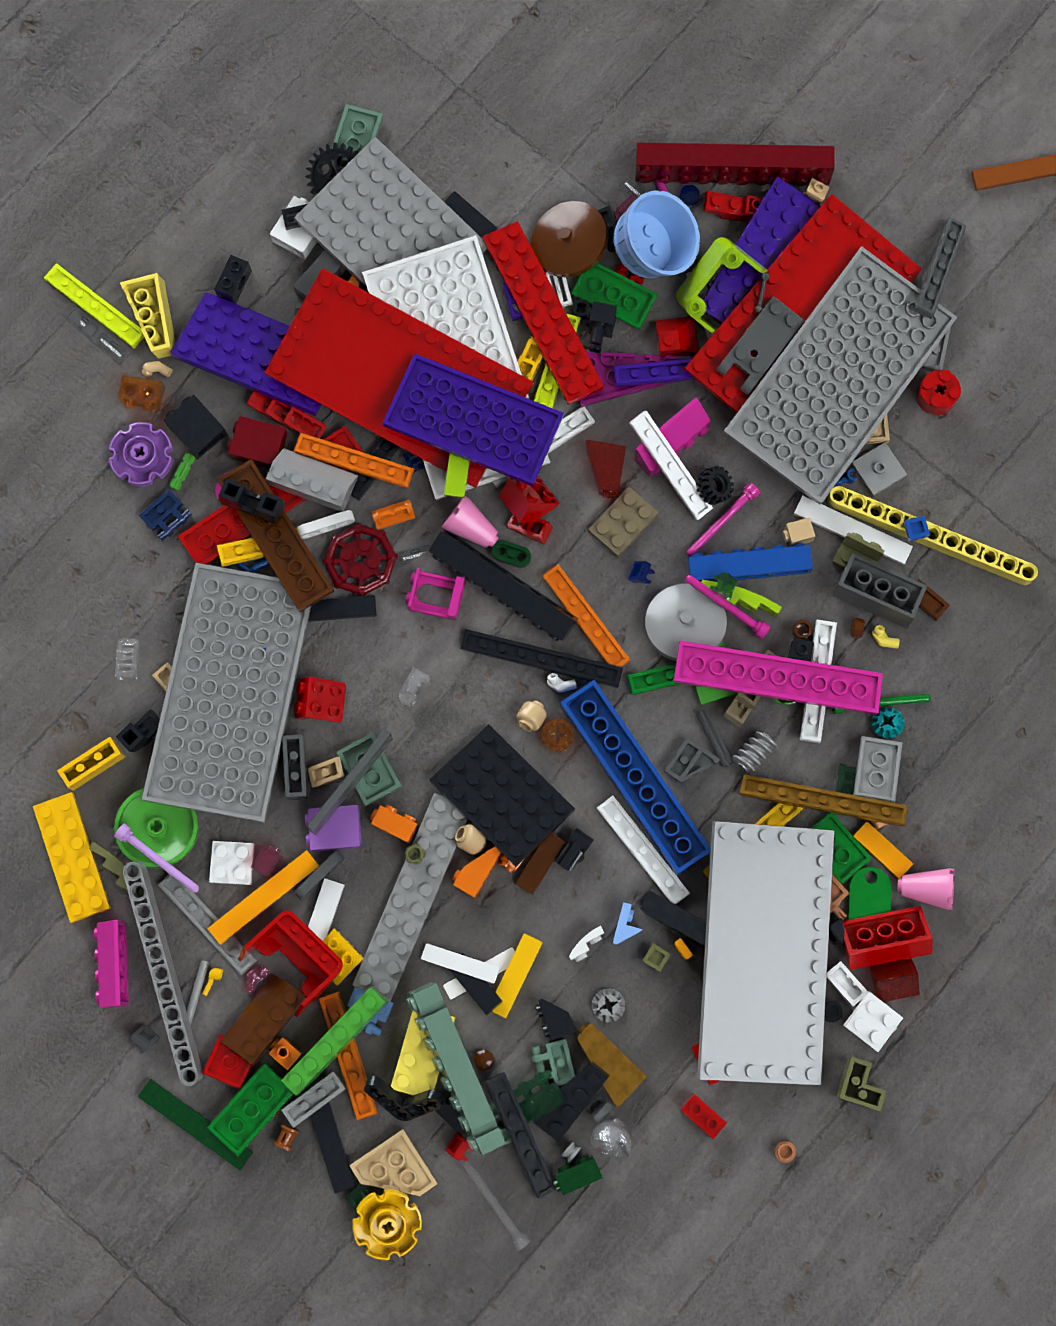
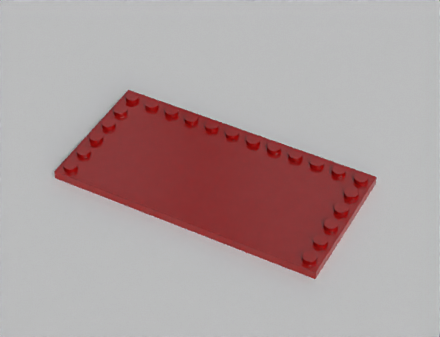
M831 194L769 267L766 273L770 275V278L766 281L761 306L764 309L774 296L806 321L861 246L911 283L922 271V268ZM761 278L684 368L685 372L736 414L799 331V329L796 331L748 395L740 390L748 376L736 366L732 365L724 377L715 371L760 314L755 311V307L758 305L763 281ZM756 351L750 352L752 357H757Z
M324 268L321 269L264 372L267 376L446 473L450 453L386 428L382 424L414 354L525 398L534 384L533 381ZM470 461L467 484L477 488L487 468Z

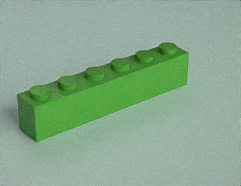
M370 987L281 1081L296 1096L301 1095L389 1001L375 987Z

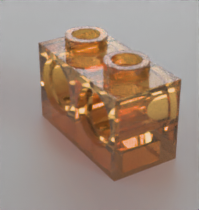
M122 375L118 399L123 406L128 408L138 406L147 411L161 410L165 387L162 381ZM130 390H136L134 395L127 396ZM155 393L152 399H146L148 394Z

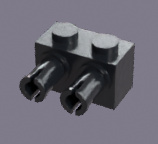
M594 301L592 308H588L586 326L589 327V334H591L589 351L601 353L603 338H612L616 322V305Z

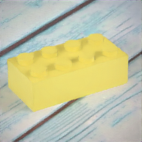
M412 1011L391 1084L394 1090L410 1095H416L431 1089L436 1090L440 1071L436 1070L432 1062V1058H434L433 1052L427 1050L423 1041L426 1036L422 1030L419 1031L415 1023L417 1014ZM451 1016L453 1023H455L456 1017Z

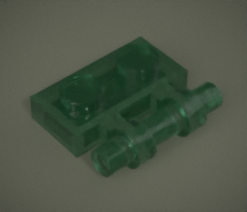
M549 1070L543 1073L538 1072L534 1075L533 1079L520 1083L518 1088L513 1090L516 1098L521 1095L525 1097V1100L520 1102L519 1105L528 1123L534 1122L565 1103L557 1083L548 1085L546 1081L552 1077ZM539 1085L541 1090L533 1095L531 1089Z

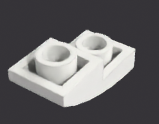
M601 926L589 932L579 941L569 955L570 960L575 959L578 962L588 957L586 953L590 950L586 943L590 942L593 945L602 940L601 935L604 934Z

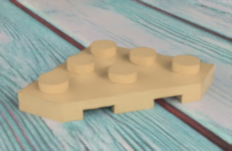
M404 1129L349 1165L360 1184L383 1189H395L404 1193L421 1196L438 1184Z

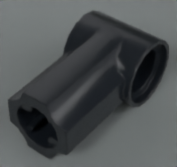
M576 828L555 862L570 872L581 855L585 854L594 839Z

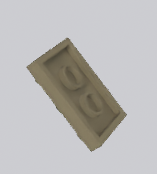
M628 487L588 529V532L615 556L619 557L657 517L659 512Z

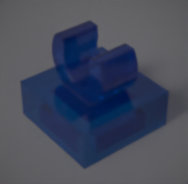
M635 561L628 580L633 583L651 584V581L647 579V575L655 574V571L650 569L652 564L646 561Z

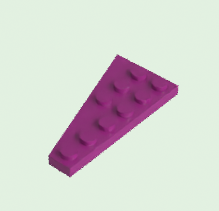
M586 351L604 385V389L579 400L580 406L585 407L675 383L667 382L616 387L613 372L614 366L691 358L690 356H653V354L634 355L632 353L612 352L590 353V351Z

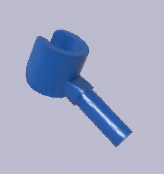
M850 469L844 477L838 480L834 487L846 482L849 484L854 483L859 476L851 478L849 474H852L855 469Z

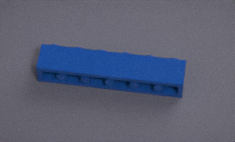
M796 543L792 547L785 548L784 545H776L772 549L765 550L764 547H756L752 551L745 552L744 549H736L732 553L725 554L723 551H716L712 555L705 556L703 553H696L689 557L687 562L689 575L700 582L702 580L729 582L808 574L813 569L810 545L804 546V543Z

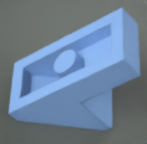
M623 902L613 945H618L642 931V929L626 925L627 922L632 921L634 910H631V904Z

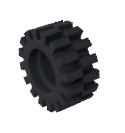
M711 467L700 472V475L697 476V480H699L696 482V486H699L697 492H701L700 498L704 497L703 501L705 503L709 502V505H716L727 501L732 496L731 493L734 492V489L731 488L734 486V482H730L732 476H728L729 472L727 470L724 471L723 467ZM713 480L715 481V483H716V485H717V489H718L717 491L715 490V488H714V486H713Z

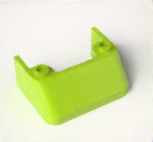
M720 237L713 242L676 292L678 303L692 318L712 334L718 328L703 317L706 312V303L699 296L724 264L730 269H736L746 261L761 273L768 271L732 241L724 237Z

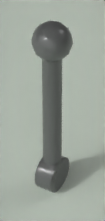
M763 273L761 276L763 281L758 305L755 307L757 313L763 310L761 305L766 281L770 278L768 273Z

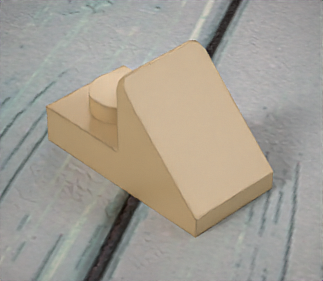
M335 757L308 768L312 788L344 780L340 757Z

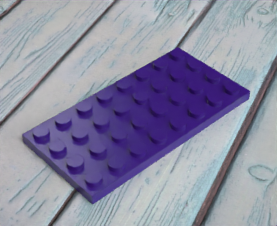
M776 177L735 245L768 270L821 206L779 177ZM746 261L736 269H730L723 265L703 298L706 303V312L704 314L722 324L758 282L763 273L756 270Z
M205 292L170 352L172 358L314 416L317 415L321 404L264 373L287 333L289 325Z
M414 354L382 424L386 428L533 486L564 417V413Z

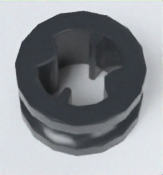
M586 300L576 301L573 304V315L580 317L581 320L586 319L587 311L590 307L589 303ZM581 306L582 308L584 306L585 313L581 311L578 313V307Z

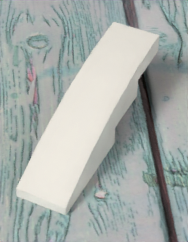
M841 961L827 972V979L854 1011L868 991Z

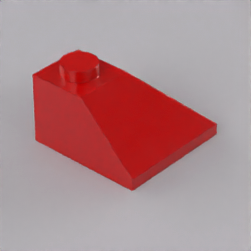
M690 316L654 321L659 356H692L699 352L694 318Z

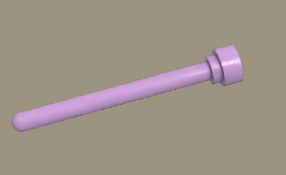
M124 823L117 830L114 837L120 842H129L190 891L198 892L199 886L133 836L129 826Z

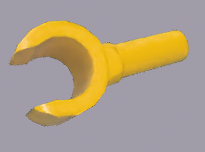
M213 968L209 972V980L202 993L203 995L207 996L214 980L220 981L222 979L223 969Z

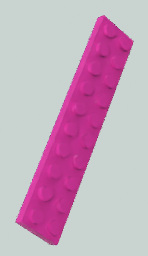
M679 641L673 682L877 715L879 713L883 673Z

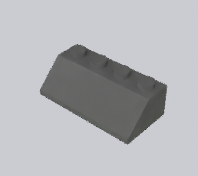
M852 552L832 596L908 629L916 615L927 585Z

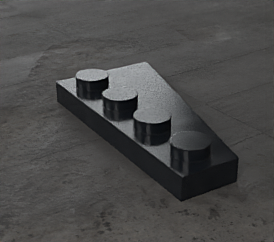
M592 1062L534 1109L530 1110L525 1116L559 1142L610 1075Z

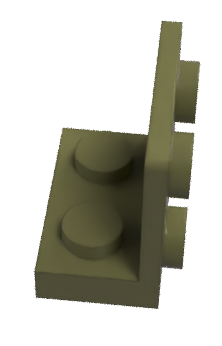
M848 532L832 563L845 569L852 552L878 563L885 550L881 549L882 547L875 542L869 543L863 540V537L853 532L851 534Z

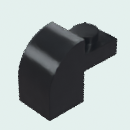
M150 709L136 723L130 722L116 738L129 752L139 751L153 740L152 737L157 734L160 717Z

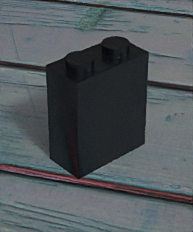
M195 395L185 398L176 410L168 412L164 419L167 427L197 460L228 435L225 428Z

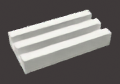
M545 272V274H546V276H547V278H548V280H549V282H550V284H551L550 276H552V275H551L550 273H548V272ZM553 275L562 307H572L573 303L566 277H561L567 301L564 302L558 277Z

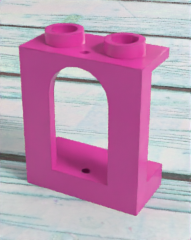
M417 568L416 573H412L410 585H413L411 593L408 592L405 604H408L409 611L456 621L464 591L465 578L457 576L454 579L422 572L420 568ZM422 585H433L453 590L449 608L420 602L417 598L418 588Z

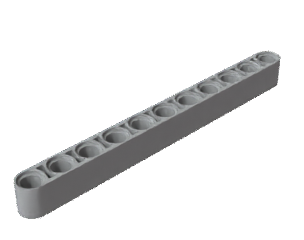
M129 862L123 868V875L181 1083L186 1086H192L202 1079L203 1069L147 867L143 862ZM134 865L139 869L137 876H134L131 872ZM139 886H142L144 889L142 897L137 893ZM144 906H147L150 910L148 917L143 914ZM150 926L156 931L154 937H151L148 933ZM155 947H158L161 950V956L159 958L156 957L154 954ZM161 967L165 968L167 971V976L165 978H163L159 974V970ZM166 988L172 990V998H168L165 995ZM172 1008L178 1011L177 1019L171 1016ZM177 1029H181L183 1031V1039L177 1037ZM183 1049L189 1052V1059L183 1058ZM188 1070H192L195 1073V1080H191L188 1077Z

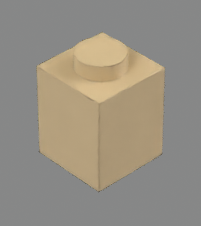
M810 517L787 523L784 531H782L784 541L788 542L790 547L796 543L805 544L812 542L815 538Z

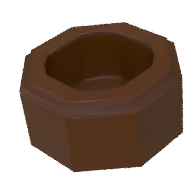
M855 618L852 621L850 627L852 638H862L865 626L864 619Z
M799 620L793 625L792 634L795 638L806 640L812 635L813 626L808 620Z
M487 1050L477 1052L474 1058L476 1067L482 1071L491 1069L495 1062L493 1053Z

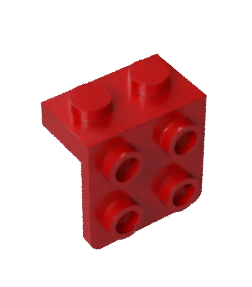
M311 676L299 679L296 686V692L298 693L297 702L294 705L295 719L306 720L312 718L335 723L341 722L345 701V683Z

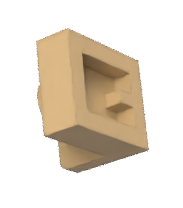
M812 178L802 194L820 204L825 199L829 187Z

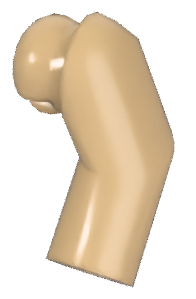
M160 361L147 362L142 366V374L146 377L152 376L153 372H159L168 378L173 371L172 368Z

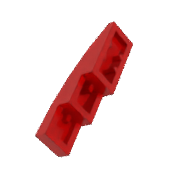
M253 391L246 403L250 408L299 435L303 433L320 439L327 427L307 413Z

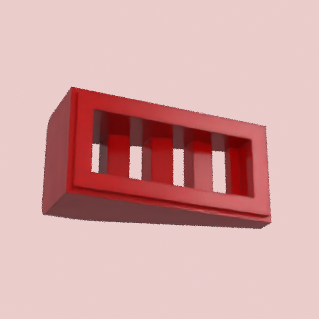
M513 514L506 525L508 529L541 544L546 543L553 529L550 522L543 519L529 522L526 529H523L526 523H520L516 526L518 520ZM534 524H536L534 531L531 532Z

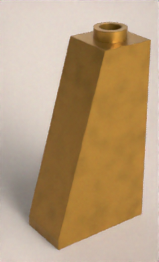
M585 1023L577 1031L579 1034L577 1040L590 1063L594 1062L610 1075L603 1086L614 1105L618 1108L647 1076L592 1023L589 1026Z

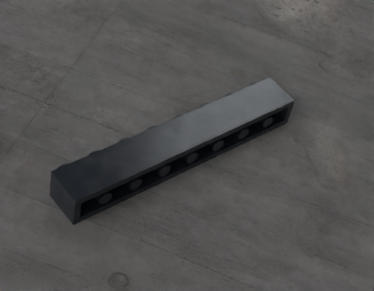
M440 531L429 549L435 560L441 563L444 561L450 565V570L457 574L460 572L465 575V579L473 585L478 584L482 587L484 593L499 598V603L506 607L511 606L516 610L515 613L522 618L527 617L533 621V626L540 630L545 629L549 632L548 635L556 641H559V639L561 641L565 640L579 619L449 531Z

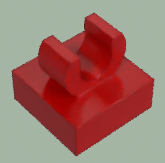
M456 1132L445 1151L458 1161L460 1159L467 1161L468 1158L464 1156V1153L467 1149H471L467 1140Z

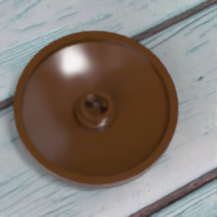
M568 201L552 207L542 215L533 230L531 247L546 272L557 277H574L587 272L601 259L608 243V228L604 218L596 208L584 202Z

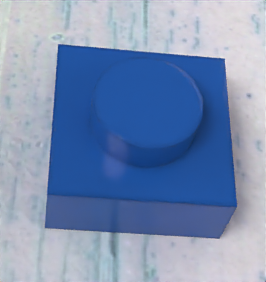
M925 516L903 522L909 542L930 536Z

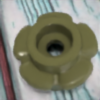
M418 844L407 847L405 850L406 861L410 864H420L425 857V850Z

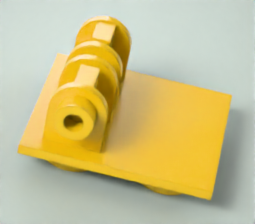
M334 928L323 942L342 960L343 968L333 980L336 986H338L356 966L362 963L363 957Z

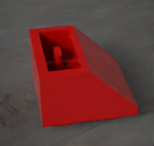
M539 477L536 478L533 486L509 478L499 494L501 500L520 523L535 522L560 504Z

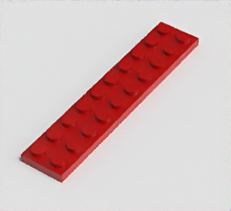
M514 222L482 236L485 246L567 405L603 390L604 385L519 222Z
M346 426L341 427L323 439L363 452ZM334 466V467H336V468L345 470V471H347V472L350 471V470H347V469H344V468H340V467ZM269 486L275 496L284 500L285 513L307 500ZM224 505L178 535V537L196 563L209 565L219 558L217 545L248 539L251 537V534L236 510Z

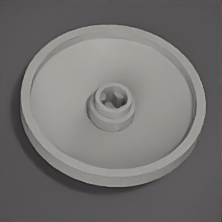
M677 584L662 590L651 601L645 617L646 634L651 645L661 655L673 661L677 659L679 641L719 647L725 637L727 627L725 609L690 584Z

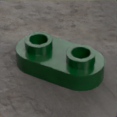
M499 540L492 546V555L497 561L518 568H524L531 562V553L526 547L504 540ZM500 549H504L506 553L504 555H500L498 551ZM523 555L525 559L519 561L517 557Z

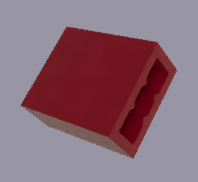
M239 416L238 422L234 423V436L228 442L227 452L231 459L245 463L252 459L255 465L270 469L273 460L285 446L288 432L286 428Z

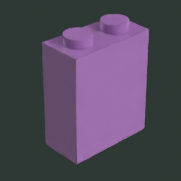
M358 805L339 806L317 835H314L309 830V835H306L307 847H310L312 852L362 848L360 807ZM321 808L308 809V814H305L306 827Z

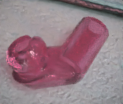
M258 966L248 973L244 992L255 993L256 983L268 977L269 970L265 966Z

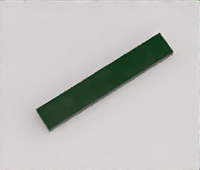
M150 1079L138 1095L145 1103L237 1169L242 1170L253 1154V1151L246 1148L237 1157L207 1128L211 1121L154 1080Z

